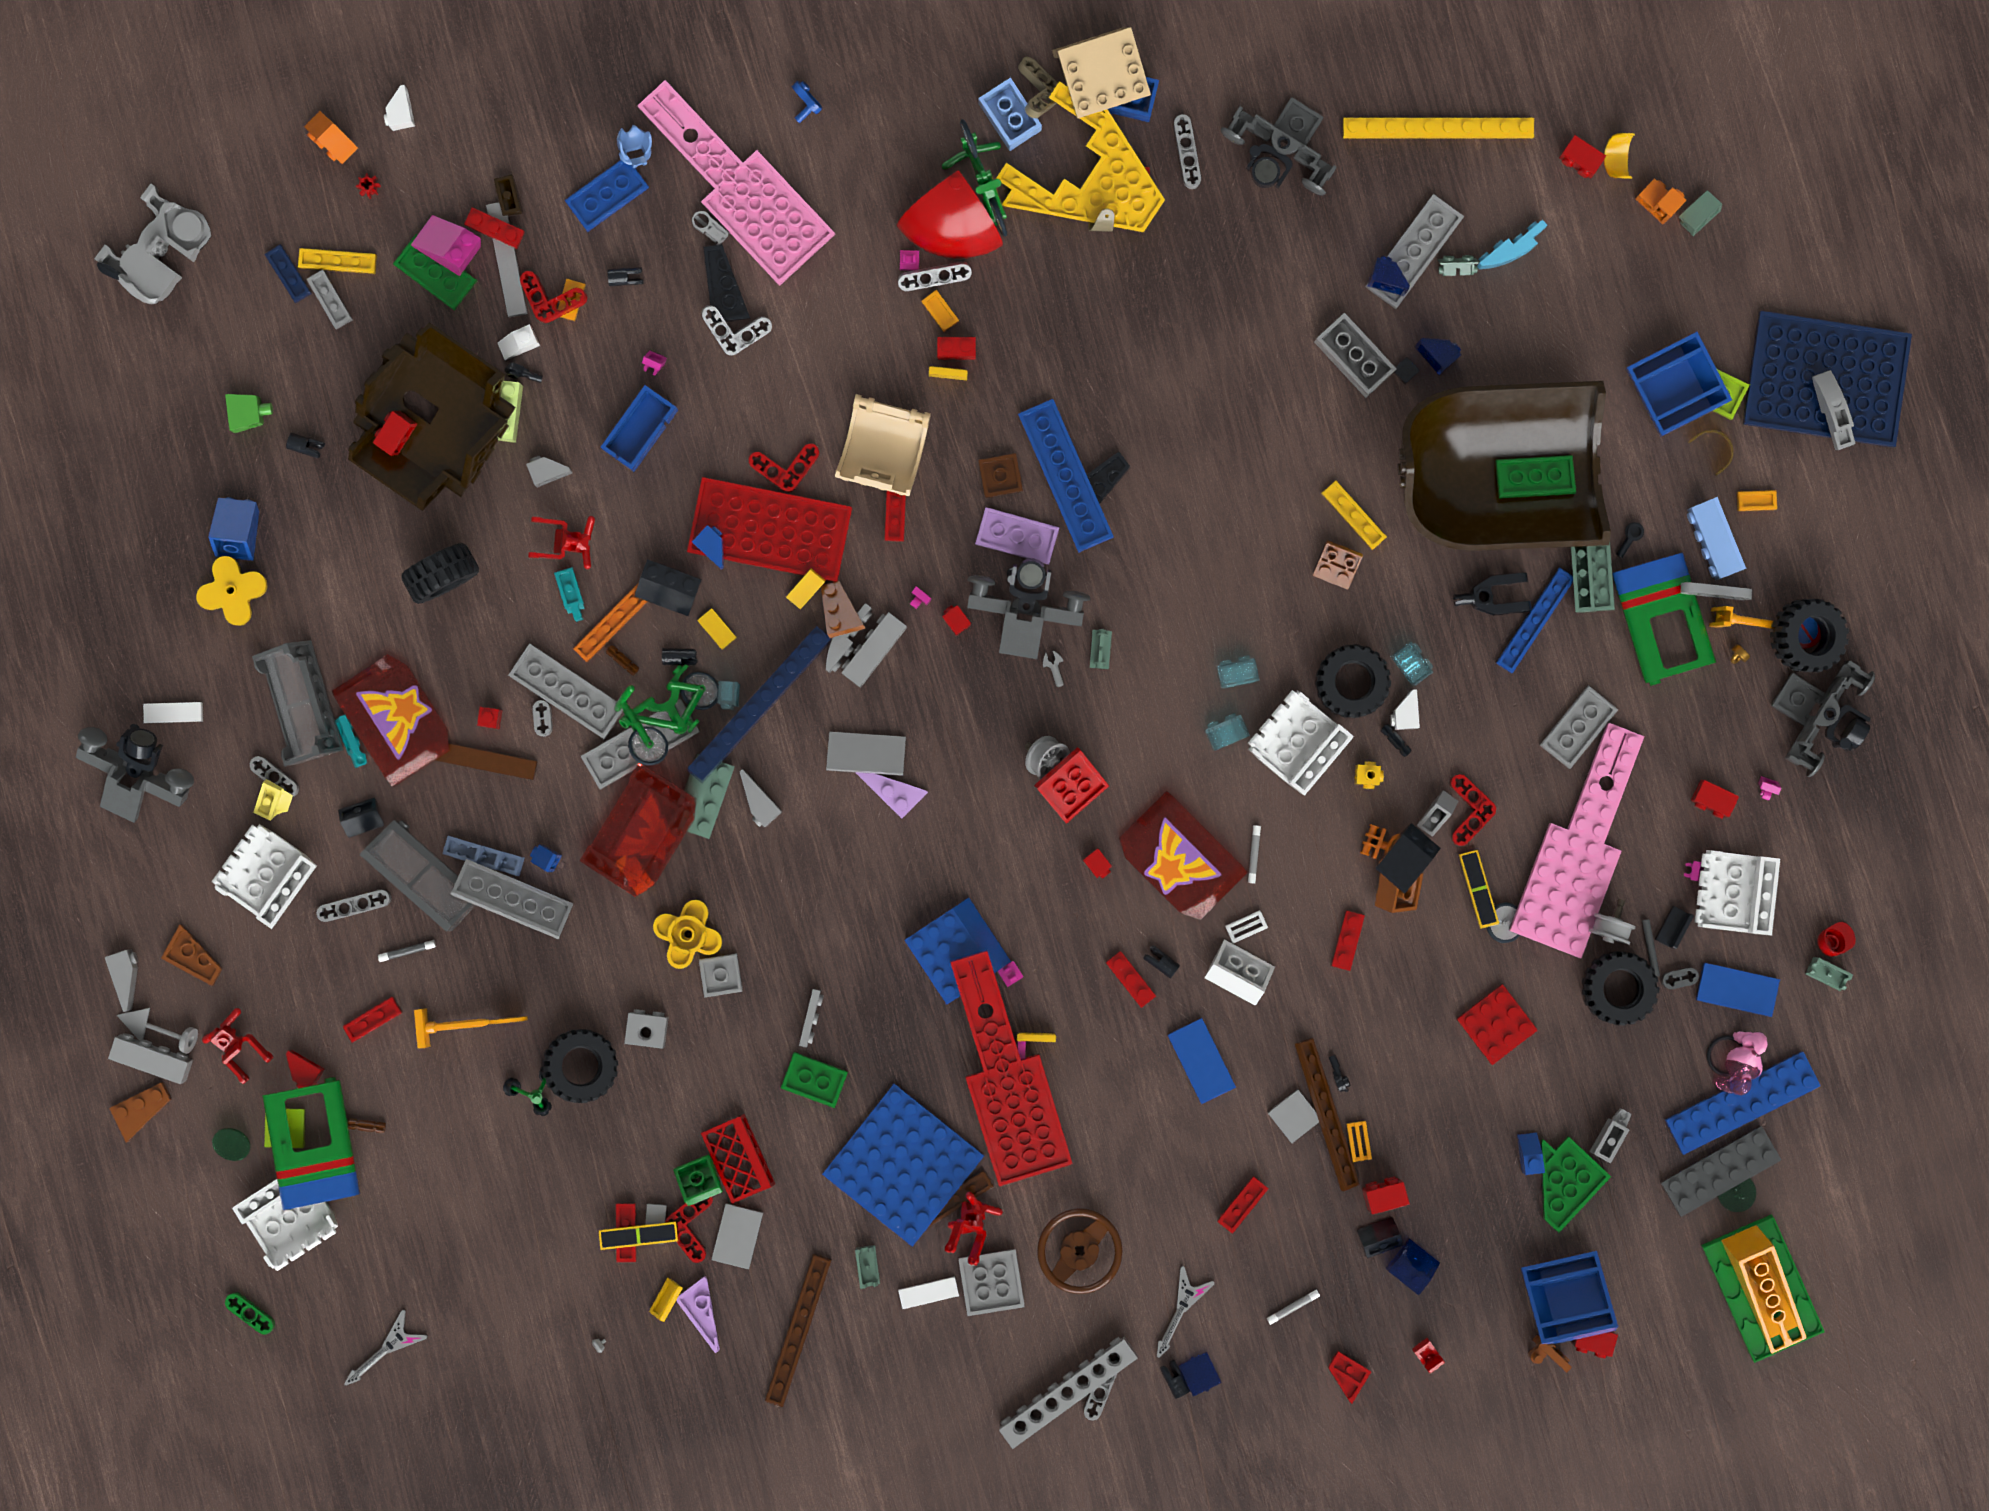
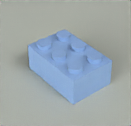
M1011 78L978 98L980 107L1009 151L1042 131V125L1039 120L1031 118L1026 114L1025 106L1028 103Z

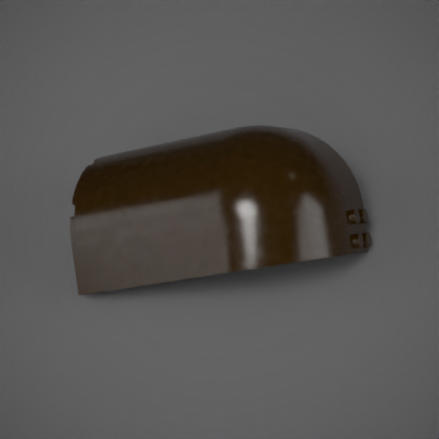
M1583 381L1467 386L1441 391L1420 402L1412 409L1404 422L1401 449L1398 450L1400 463L1397 464V473L1400 475L1399 484L1403 491L1405 509L1412 525L1424 537L1439 545L1466 551L1609 545L1611 529L1604 503L1602 484L1598 482V474H1601L1600 456H1597V445H1600L1601 428L1606 399L1604 382ZM1573 456L1575 494L1499 498L1496 460Z

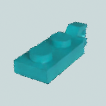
M573 567L554 572L561 598L568 614L572 613L576 622L584 620L581 610L585 609L584 601Z
M346 715L339 716L335 723L348 756L351 757L355 768L366 765V755L359 749L360 742L357 736L354 737L351 720L347 719Z

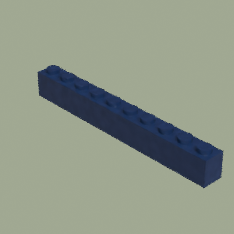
M816 626L688 767V772L703 783L827 647L831 638Z

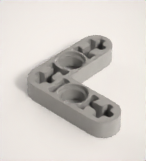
M707 305L701 311L703 320L723 351L728 355L739 353L768 334L772 329L771 321L767 317L761 316L735 333H732L715 306ZM709 309L710 311L715 310L713 316L716 320L720 318L721 321L714 323L710 317L706 318V311ZM760 321H763L764 323L767 322V329L763 330L762 328H760L759 330H757L759 335L756 336L754 330L751 327L754 325V328L756 329L760 326ZM717 326H725L726 332L724 335L716 334L715 329ZM744 331L752 333V338L749 341L742 339ZM729 334L731 335V337H728L729 341L732 344L736 343V345H734L735 349L733 351H731L730 349L726 350L728 344L725 340L722 343L720 341L722 339H725Z

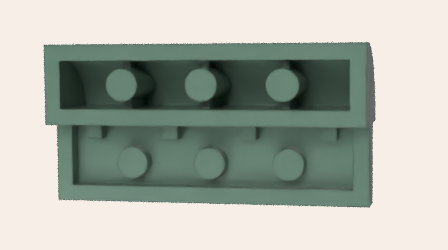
M1610 541L1609 545L1571 547L1575 612L1615 610Z
M721 762L703 783L698 781L692 774H689L672 826L710 839L735 766Z

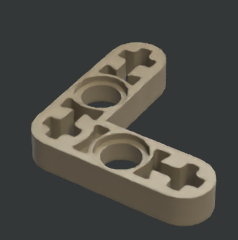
M1024 57L1018 65V69L1040 91V93L1030 99L1025 106V112L1031 118H1039L1057 104L1049 96L1058 82L1034 59ZM1038 77L1042 78L1045 81V83L1040 81Z

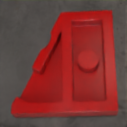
M1339 1351L1336 1352L1328 1366L1349 1402L1353 1403L1371 1371Z

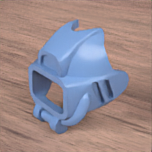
M632 125L628 132L621 128L617 136L620 159L624 163L632 165L633 168L639 165H647V160L652 152L650 132H644L636 125ZM642 149L644 156L630 159L627 155V152Z

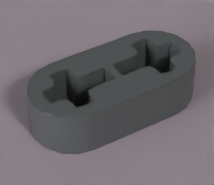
M1690 967L1669 971L1662 975L1661 983L1667 989L1681 988L1695 984L1699 979V974L1694 968ZM1687 971L1694 974V977H1691V981L1689 979H1682L1681 976L1687 975ZM1669 975L1672 978L1678 977L1677 981L1672 982V986L1669 983H1666V980L1669 979Z

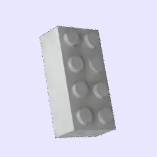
M1345 313L1314 341L1365 398L1396 370L1395 366Z

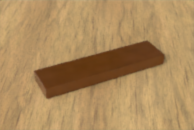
M982 1170L963 1182L928 1227L962 1207V1202H969L966 1198L967 1192H972L975 1197H978L994 1187L985 1171Z

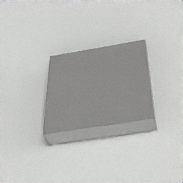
M737 953L699 959L704 998L743 992Z
M1298 1089L1268 1112L1269 1116L1291 1143L1295 1142L1319 1123L1317 1113Z

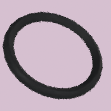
M1721 1036L1715 1039L1708 1048V1064L1715 1073L1721 1076L1736 1075L1742 1071L1746 1065L1745 1063H1742L1738 1069L1732 1072H1722L1712 1063L1711 1052L1719 1041H1735L1733 1036Z

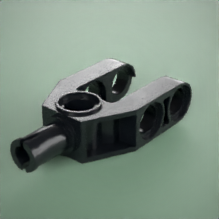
M1527 573L1491 576L1472 588L1470 593L1453 594V600H1457L1454 602V606L1471 604L1473 609L1493 616L1532 611L1531 601L1494 605L1491 587L1496 585L1528 582ZM1480 592H1483L1487 595L1486 602H1482L1479 600L1478 596Z

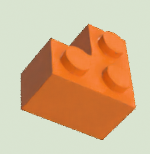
M321 111L304 126L309 132L307 136L321 149L325 147L328 150L326 154L333 161L337 159L343 164L358 149Z
M1655 178L1635 198L1661 224H1664L1686 202L1684 194L1679 189L1672 187L1668 191L1665 184Z

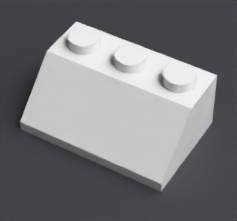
M1224 939L1207 971L1205 979L1256 1005L1265 992L1275 967Z

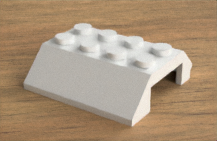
M1292 690L1283 700L1286 705L1280 704L1271 715L1274 719L1268 718L1259 729L1261 735L1256 733L1248 744L1251 746L1249 750L1263 764L1305 796L1354 736L1314 706L1303 693L1298 690L1295 693Z
M260 824L257 827L251 825L244 835L248 838V841L241 839L233 850L237 856L230 855L222 866L226 870L225 873L219 870L212 882L215 884V889L224 896L228 895L255 914L259 921L272 929L317 865L307 855L273 831Z
M1706 850V854L1702 853L1701 867H1704V871H1700L1699 886H1702V890H1698L1697 905L1700 906V909H1696L1695 923H1698V927L1772 936L1780 859Z
M277 1179L232 1208L240 1222L248 1225L266 1253V1256L263 1258L268 1266L275 1268L277 1271L289 1264L288 1258L294 1261L305 1254L304 1248L309 1251L322 1243L321 1237L326 1240L336 1233L335 1228L338 1227L335 1215L327 1202L282 1210Z

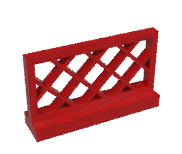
M745 1114L701 1133L732 1204L771 1188L776 1184ZM730 1124H733L736 1129L734 1137L725 1134L726 1127ZM713 1132L720 1135L717 1145L710 1142L708 1134ZM723 1137L733 1140L730 1149L720 1146ZM735 1141L743 1145L742 1155L732 1151ZM718 1149L728 1153L725 1162L718 1160L716 1156ZM731 1154L740 1158L737 1167L728 1164ZM743 1159L751 1163L750 1172L740 1169ZM726 1167L736 1170L733 1180L725 1176L724 1171ZM738 1172L748 1175L745 1185L735 1181ZM750 1178L758 1179L761 1187L757 1189L749 1187ZM734 1184L744 1188L741 1196L736 1198L732 1192Z

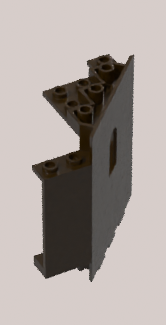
M430 322L418 330L416 334L417 339L406 333L399 344H395L391 349L388 348L384 351L382 365L367 378L364 383L365 391L363 395L360 394L355 400V413H357V416L353 423L363 429L364 432L361 434L360 439L357 442L354 441L348 448L349 461L421 511L445 487L459 497H462L470 482L472 484L475 483L485 461H488L494 452L498 439H501L508 429L509 425L507 422L516 408L500 397L505 374ZM407 392H417L439 408L431 423H428L405 406L404 396ZM401 411L418 424L399 455L390 456L373 443L375 440L374 436L377 430L385 424L384 419L389 412Z

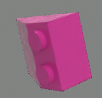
M432 215L411 246L460 276L481 248V238L461 226Z

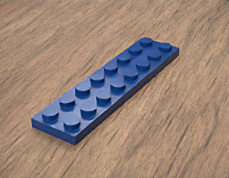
M1051 399L1019 413V418L1078 553L1114 538L1054 400Z
M1801 1051L1763 1070L1760 1075L1751 1076L1750 1081H1741L1665 1119V1122L1681 1154L1684 1155L1821 1085L1804 1052Z

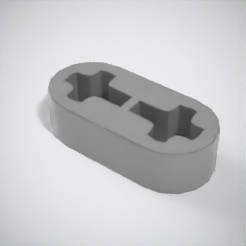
M539 700L533 705V720L536 734L542 737L551 734L553 725L550 704L544 700ZM540 704L547 707V710L543 712L544 717H541V712L537 711ZM542 720L549 727L545 730V733L538 729L542 726Z

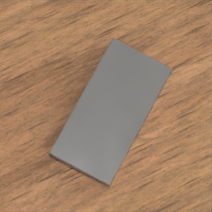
M1588 685L1541 742L1540 746L1568 769H1571L1618 709Z
M829 732L826 770L903 775L906 737Z

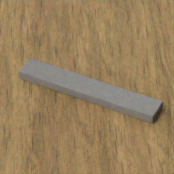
M499 202L486 205L488 215L510 224L509 217L502 216ZM493 239L508 317L528 314L523 287L520 283V272L515 248Z

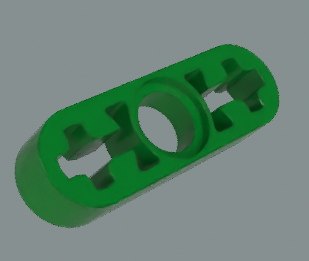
M235 1292L226 1297V1308L257 1332L268 1334L273 1331L275 1327L274 1319L242 1294ZM238 1298L237 1303L241 1306L245 1303L246 1306L239 1312L238 1310L241 1307L238 1305L232 1306V1300L230 1299ZM247 1308H252L255 1311L253 1319L245 1316ZM261 1315L262 1317L259 1320L262 1322L268 1321V1327L270 1328L262 1329L263 1324L259 1321L255 1324L254 1321Z

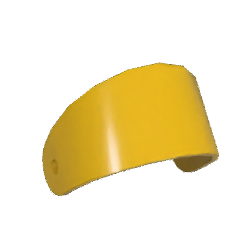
M1617 133L1608 140L1604 151L1606 155L1604 166L1610 177L1632 179L1628 172V152L1631 139L1635 136L1634 133Z

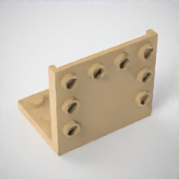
M1122 27L1052 50L1053 57L1060 60L1077 118L1151 95L1131 27Z

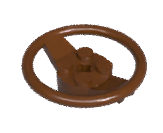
M1071 1209L1062 1212L1045 1226L1040 1235L1037 1248L1039 1265L1046 1278L1054 1286L1072 1294L1095 1292L1106 1286L1119 1270L1122 1261V1242L1119 1233L1114 1225L1098 1212L1088 1209ZM1082 1216L1094 1219L1095 1221L1083 1230L1071 1231L1063 1238L1060 1249L1061 1256L1051 1272L1045 1256V1246L1051 1231L1060 1222L1071 1217ZM1107 1231H1109L1114 1242L1115 1255L1108 1273L1098 1282L1088 1286H1072L1064 1283L1076 1270L1082 1271L1095 1263L1099 1254L1098 1245ZM1077 1245L1079 1247L1081 1245L1084 1246L1083 1254H1076L1075 1247Z

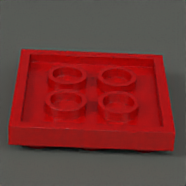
M1078 747L1034 785L1066 824L1109 787L1108 783Z
M1503 984L1456 1019L1491 1065H1494L1538 1031Z

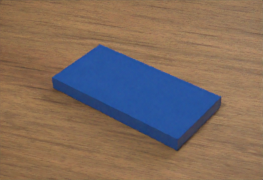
M620 160L568 197L565 202L586 231L589 232L646 191L649 186L636 168Z
M1703 963L1695 1000L1772 1017L1780 979Z
M1202 1018L1168 1034L1170 1042L1201 1104L1236 1088Z

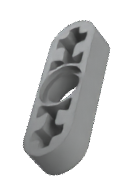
M257 756L250 761V769L261 779L270 781L269 775L276 771L279 774V780L275 784L280 785L282 782L289 786L292 784V790L294 791L288 793L293 795V797L298 794V784L266 758ZM256 761H263L262 766L266 769L270 766L271 769L265 773L263 769H256L257 765L255 763ZM280 785V787H282L284 791H287V789L283 785Z

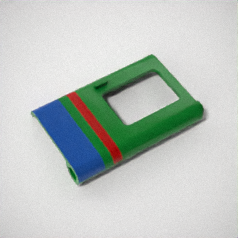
M1683 553L1612 573L1645 683H1649L1650 686L1661 683L1660 679L1716 663L1696 595L1680 593L1681 583H1692ZM1681 609L1686 618L1697 659L1693 662L1665 669L1654 638L1650 619Z
M336 1077L325 1078L324 1083L262 1095L282 1210L359 1195L360 1190L340 1080H336ZM322 1093L331 1144L294 1152L285 1100Z

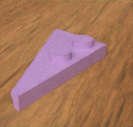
M855 772L901 818L928 793L926 790L874 773Z
M704 1276L680 1294L676 1301L712 1350L717 1353L720 1350L708 1280Z

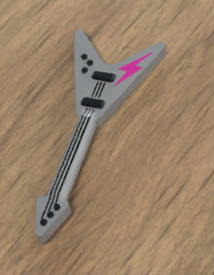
M1184 1266L1180 1267L1177 1310L1162 1341H1158V1358L1170 1348L1169 1342L1183 1313L1214 1285V1281L1192 1287Z
M405 1310L400 1312L382 1348L356 1371L352 1370L345 1385L359 1381L361 1379L360 1376L387 1353L427 1338V1335L405 1333Z

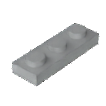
M324 270L307 278L309 285L336 330L353 320Z
M813 989L799 1046L807 1047L808 1043L812 1044L814 1033L811 1032L812 1026L817 1025L819 1014L816 1013L817 1006L822 1005L824 995H820L821 990Z

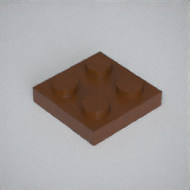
M1016 453L978 460L985 498L1023 492Z

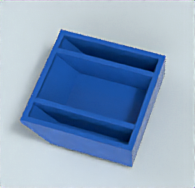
M1698 332L1626 368L1660 437L1732 401Z
M967 898L904 940L946 1004L960 996L950 961L987 950L994 973L1011 962L970 898Z
M1597 1251L1521 1268L1541 1344L1563 1343L1616 1331L1618 1328Z

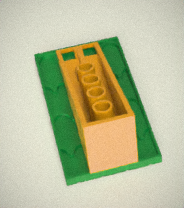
M1772 1214L1701 1245L1754 1363L1825 1332Z

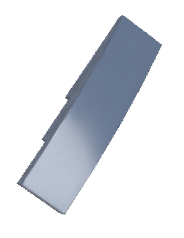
M447 836L442 853L464 861L468 859L482 866L515 876H520L525 859L524 857L452 836Z

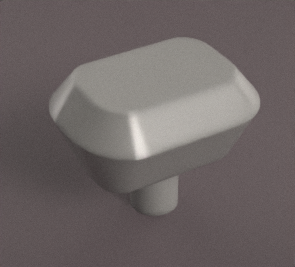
M594 1339L592 1340V1345L598 1353H602L605 1348L603 1344L606 1341L605 1339L602 1341Z

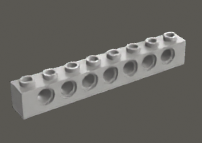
M1125 1336L1121 1339L1119 1337L1115 1338L1109 1343L1111 1346L1106 1350L1102 1348L1094 1354L1095 1358L1091 1361L1087 1359L1078 1366L1080 1369L1076 1372H1068L1063 1376L1064 1380L1059 1384L1057 1382L1053 1383L1047 1388L1048 1392L1043 1396L1041 1393L1031 1400L1033 1403L1027 1407L1026 1405L1020 1407L1014 1417L1008 1416L1001 1421L999 1431L1011 1448L1014 1449L1138 1359V1354ZM1115 1352L1119 1354L1120 1358L1118 1361H1111L1109 1355ZM1101 1364L1104 1370L1101 1373H1097L1093 1369L1094 1365ZM1085 1375L1089 1381L1086 1384H1081L1078 1382V1377ZM1064 1387H1070L1072 1388L1073 1393L1071 1395H1065L1063 1394L1062 1389ZM1049 1398H1054L1057 1401V1405L1051 1407L1046 1401ZM1038 1409L1042 1415L1039 1418H1034L1031 1415V1411ZM1017 1421H1023L1025 1422L1026 1427L1024 1429H1018L1015 1423Z

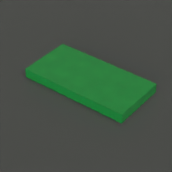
M415 234L393 265L455 311L477 280L466 271H463L458 276L412 247L411 244L417 237V234Z
M1572 455L1500 459L1495 461L1499 498L1576 493Z

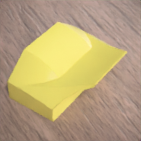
M266 779L262 784L253 813L271 821L277 814L288 811L293 795Z

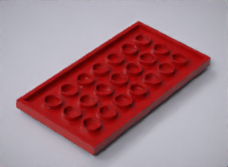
M702 477L687 553L706 556L692 541L707 525L710 528L715 526L722 533L720 537L723 539L724 560L803 576L812 568L825 580L837 582L852 507Z

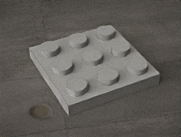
M1016 1249L980 1254L977 1266L968 1263L969 1256L958 1258L967 1316L1025 1307Z

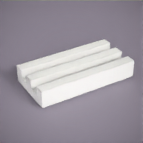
M1260 910L1225 926L1232 943H1236L1268 928ZM1256 916H1259L1260 918L1238 929H1235L1233 931L1231 930V927H1234ZM1262 923L1263 925L1239 937H1234V934L1256 924Z

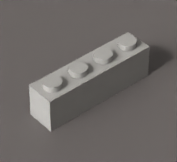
M889 612L887 615H881L876 622L879 624L875 630L871 629L865 636L867 640L863 646L859 644L853 652L855 654L851 661L848 659L841 667L843 669L842 674L860 688L907 629L905 624Z
M127 1033L115 1037L108 1059L178 1084L186 1082L193 1059L188 1058L187 1054L170 1052V1049L167 1047L153 1046L152 1042L136 1040L133 1035Z

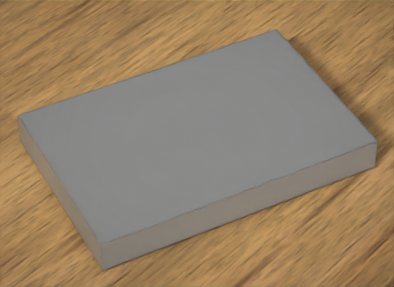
M726 1203L712 1260L749 1269L763 1212Z

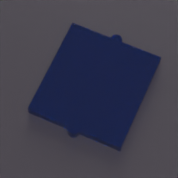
M1207 1352L1195 1358L1191 1357V1360L1178 1365L1193 1397L1204 1391L1208 1392L1210 1388L1222 1383Z

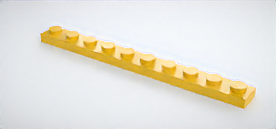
M1343 118V138H1534V118Z

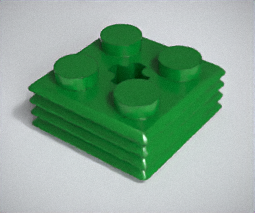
M709 1155L700 1157L673 1170L687 1206L723 1192L713 1161ZM700 1177V1178H701L700 1182H699V1183H696V1182H697V1178Z

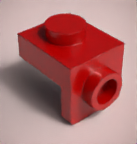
M1428 1338L1412 1348L1429 1373L1437 1370L1445 1363Z

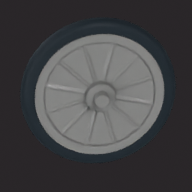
M1507 902L1495 905L1499 924L1486 927L1489 935L1500 943H1509L1516 940L1520 935L1509 931L1518 907Z

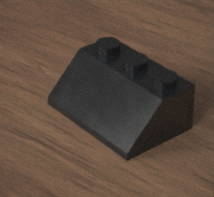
M647 559L634 596L689 616L702 580Z

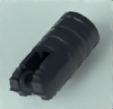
M642 267L608 269L607 271L609 286L644 284L643 279L640 278L628 279V274L641 273Z
M290 433L286 449L319 458L321 454L309 448V446L322 449L325 443Z
M663 648L662 665H696L698 663L696 658L697 652L695 649Z
M1152 945L1150 951L1160 961L1148 954H1145L1143 959L1171 979L1180 967V964Z
M1173 1359L1169 1363L1174 1374L1173 1377L1164 1365L1160 1367V1370L1174 1398L1177 1399L1189 1393L1190 1389Z

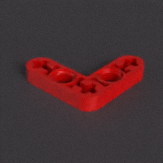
M525 271L520 276V283L537 320L542 323H549L583 306L587 302V293L577 287L548 300L540 279L535 273ZM529 276L533 278L531 280L532 285L537 288H532L531 285L527 283ZM536 292H540L542 296L538 302L533 301V295ZM576 293H579V294L581 295V296L579 297V298H580L579 301H577L576 299H574V298H576ZM563 300L566 306L560 311L557 309V303ZM543 310L548 312L546 313V318L541 316Z
M814 444L805 445L786 471L760 452H754L750 455L749 464L755 471L781 490L792 492L816 462L820 452ZM812 448H814V453L816 455L814 457L810 456L807 459V461L810 462V464L807 465V463L804 460L800 459V457L803 456L805 459L808 455L806 450H811ZM754 457H762L760 460L765 465L767 461L769 462V464L765 467L764 472L761 471V469H763L761 465H753ZM797 463L804 464L805 470L802 473L794 471V466ZM769 468H777L778 475L776 477H769L767 474ZM790 471L795 476L799 477L798 480L793 478V480L791 481V483L793 484L792 487L788 486L787 488H784L785 483L783 481H788L792 477L789 474Z
M1459 774L1451 778L1450 786L1474 809L1451 836L1455 845L1463 846L1495 815L1496 806L1467 777ZM1455 779H1463L1462 784L1465 787H1468V785H1470L1471 788L1466 790L1463 795L1461 792L1464 791V789L1460 786H1455ZM1471 791H1475L1478 794V799L1475 802H1471L1468 799V794ZM1490 805L1491 814H1484L1482 817L1485 820L1483 821L1481 817L1476 815V812L1478 811L1481 814L1484 811L1483 806ZM1471 818H1476L1479 821L1478 828H1470L1469 820ZM1465 825L1466 829L1472 832V834L1466 833L1463 837L1465 841L1458 842L1456 834H1462L1465 831L1462 827Z
M713 1196L707 1200L708 1204L704 1202L699 1206L701 1208L700 1211L697 1205H690L695 1210L693 1216L688 1217L684 1214V1208L687 1206L685 1203L669 1215L665 1221L671 1222V1218L676 1220L679 1217L678 1212L686 1220V1222L680 1220L677 1223L678 1241L676 1242L694 1263H700L705 1259L706 1249L687 1224L710 1207L713 1203ZM683 1233H688L691 1236L690 1243L684 1244L681 1242L680 1237ZM694 1241H695L696 1244H697V1245H694V1248H695L697 1251H699V1250L702 1251V1253H701V1257H702V1258H699V1257H695V1258H694V1257H693L694 1251H693L692 1248H691L689 1251L687 1250V1247L691 1246Z

